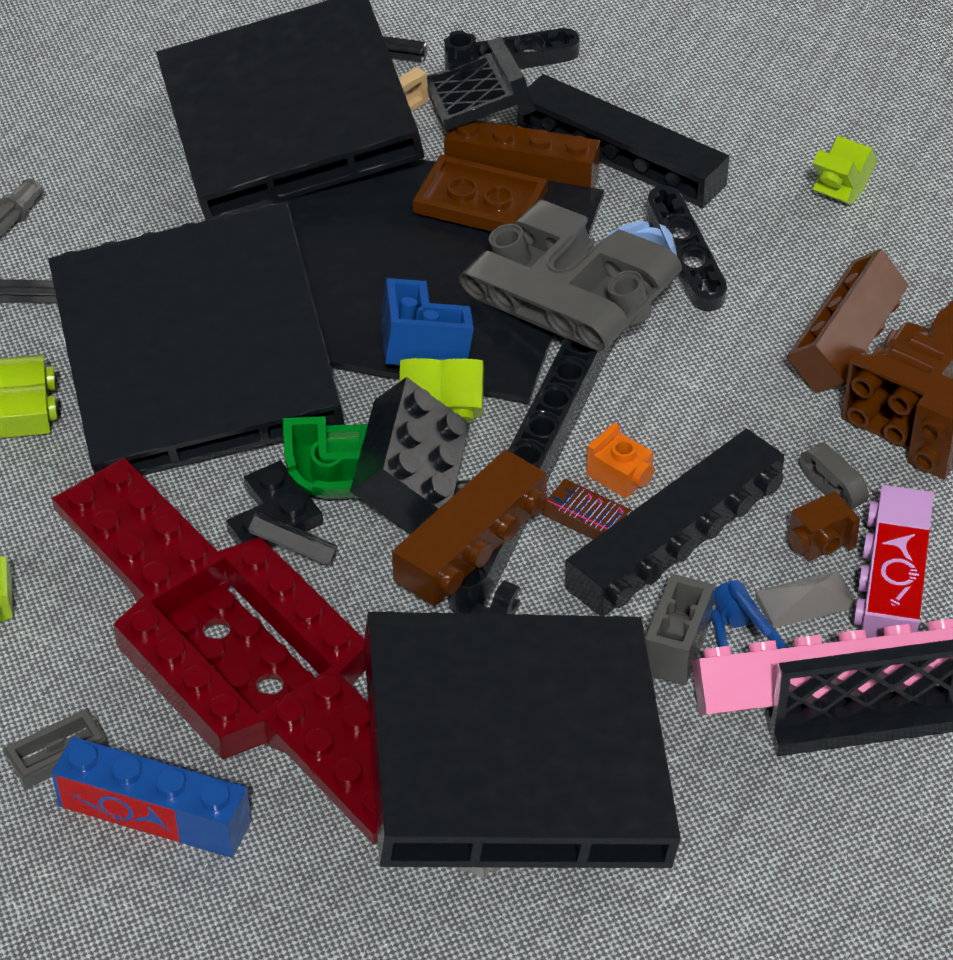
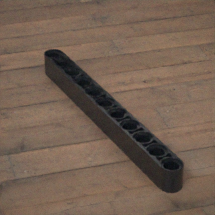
M618 336L604 351H596L570 339H564L508 450L546 472L547 482ZM529 519L519 528L512 540L502 543L491 554L484 566L475 568L463 580L455 593L447 594L448 606L453 613H471L477 603L485 606L488 605Z

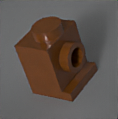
M834 491L792 510L788 540L792 549L797 554H802L808 562L824 554H832L842 546H845L850 551L856 548L860 518Z

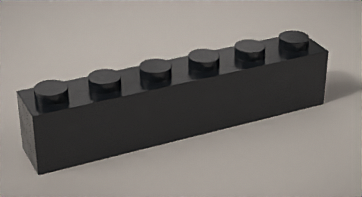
M542 74L528 86L536 111L521 116L517 109L518 126L600 140V163L653 187L661 185L672 186L682 194L685 201L702 209L727 185L729 155L545 74Z
M744 429L567 558L565 564V589L599 616H606L616 607H623L636 592L647 584L655 583L662 576L663 572L676 562L686 560L693 550L704 541L715 538L725 525L737 516L742 517L747 514L753 504L765 495L775 493L783 482L784 454L749 429Z

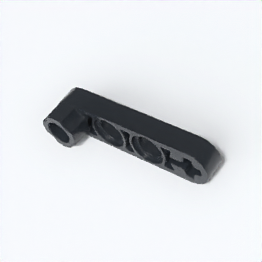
M568 28L502 38L520 69L574 60L579 55V34ZM464 31L451 32L449 37L444 39L445 70L491 53L487 43L489 40L476 42V37L473 34H468ZM525 49H533V50H537V51H534V52H525V51H522V50H525Z
M668 185L653 188L648 195L645 221H648L650 227L660 229L659 224L666 226L671 234L675 233V228H682L689 233L685 238L673 237L677 257L682 265V271L678 277L691 303L696 308L707 312L719 309L725 301L726 280L682 194L676 188ZM687 257H698L704 264L700 267H689L683 260ZM703 279H705V285L708 291H702Z

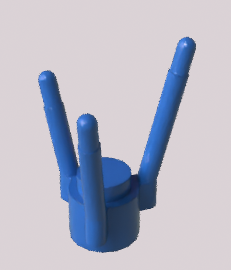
M727 581L716 588L713 600L716 608L712 611V622L715 626L718 647L728 646L725 630L726 623L732 627H742L752 621L764 636H768L771 641L776 640L777 649L788 648L787 644L760 612L757 604L752 600L741 581Z

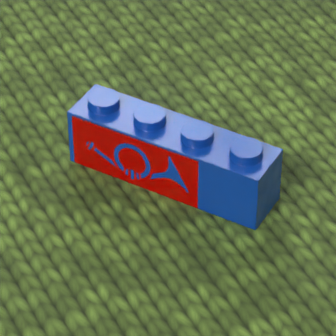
M73 736L51 772L59 807L226 857H234L251 823L248 789L245 786Z

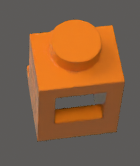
M613 423L587 446L586 475L627 499L636 489L645 487L653 477L655 470L653 466L654 452L620 432L621 426Z

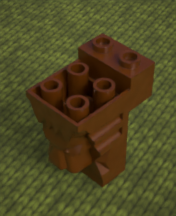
M952 300L944 309L938 312L930 329L911 322H905L898 330L893 329L889 332L883 347L875 348L872 354L862 353L854 355L850 359L842 412L843 420L909 450L908 464L943 480L953 470Z

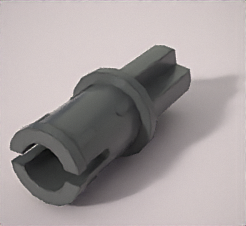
M25 179L11 195H5L0 199V237L16 221H23L26 218V212L43 197L44 190L34 179Z

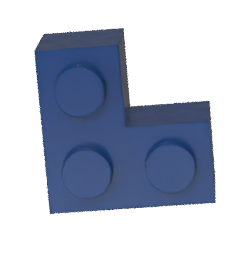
M386 278L380 316L385 364H394L400 367V360L426 358L446 360L469 358L474 330L470 306L429 303L426 281Z

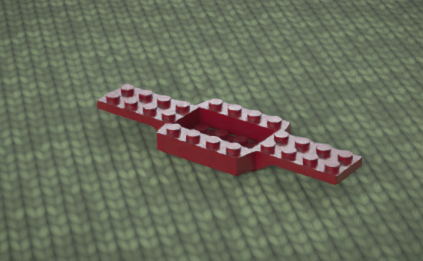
M125 458L118 460L52 497L53 509L120 578L136 600V603L113 623L117 647L222 760L263 744L286 753L373 845L378 843L368 702L351 686L365 671L364 638L261 537L217 551ZM230 585L319 674L314 678L313 674L307 671L287 651V648L280 644L261 625L260 621L241 605L230 591ZM216 624L224 625L230 630L228 635L222 639L208 638L204 634L208 627ZM266 679H276L283 684L282 689L273 695L259 692L257 686Z

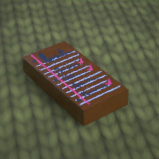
M564 479L548 497L546 506L542 510V515L589 538L595 539L633 510Z

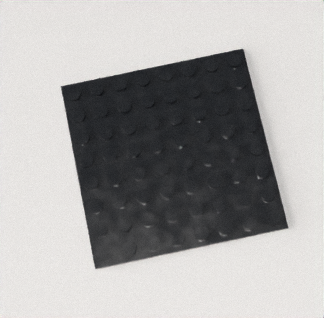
M419 159L286 200L331 367L399 379L400 367L394 364H385L380 316L386 278L426 281L429 303L470 306L474 330L468 359L483 360L484 395L530 403L555 333L480 302L463 289L459 281V275L484 251H492L489 242L491 231L413 213V200L436 163L435 161ZM548 181V191L543 200L586 216L588 222L585 227L588 236H590L604 197V190Z

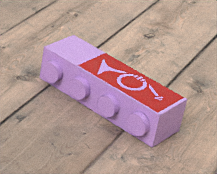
M882 485L879 502L870 501L867 527H874L875 533L866 532L863 558L871 559L870 566L862 565L858 591L867 593L866 599L857 598L854 624L861 625L862 630L866 629L867 638L884 636L883 627L904 624L911 625V632H918L934 492Z

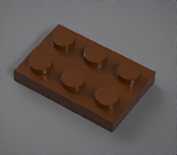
M440 154L413 200V213L492 232L501 225L514 224L536 201L543 200L548 191V179Z

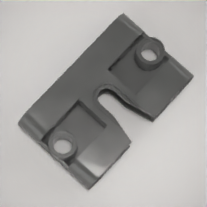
M538 200L514 224L501 225L491 232L489 242L492 251H484L459 275V281L463 289L480 302L593 350L604 351L627 326L640 324L649 318L652 312L651 302L681 273L682 265L678 257L670 249L620 229L595 245L594 239L589 238L585 227L588 222L586 216L547 201Z

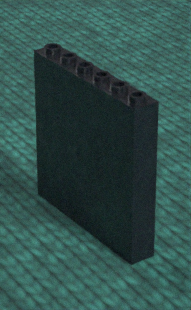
M326 0L156 52L205 221L219 218L228 213L236 214L257 209L265 204H275L425 158L419 130L369 0Z
M287 201L278 204H265L257 209L236 214L228 213L219 218L198 223H186L180 227L160 232H147L139 237L118 242L110 241L103 243L101 246L80 251H68L59 256L48 258L87 449L94 474L122 458H125L141 475L282 441L284 440L283 418L325 416L326 426L345 425L340 399Z
M392 611L367 613L364 656L380 867H673L681 836L642 617Z

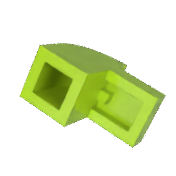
M837 136L830 153L818 150L814 158L813 165L819 176L812 190L847 204L854 203L866 187L878 161L873 148Z

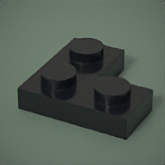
M281 460L243 477L246 491L258 506L226 520L227 532L237 545L259 537L249 533L250 531L248 530L256 510L306 532L323 525L322 512L309 495L294 484L286 466ZM263 539L271 548L277 546V544Z

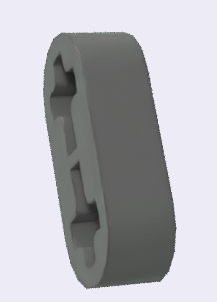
M820 443L801 454L800 464L805 476L824 495L835 491L851 509L867 502L869 495L864 479L830 446Z

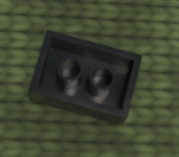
M408 377L404 378L374 400L350 492L411 534L453 497L470 424Z

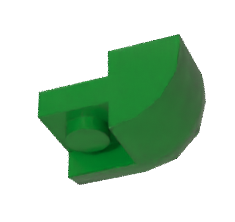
M325 416L283 418L284 459L294 484L312 497L324 499L358 498L350 492L368 424L326 426Z

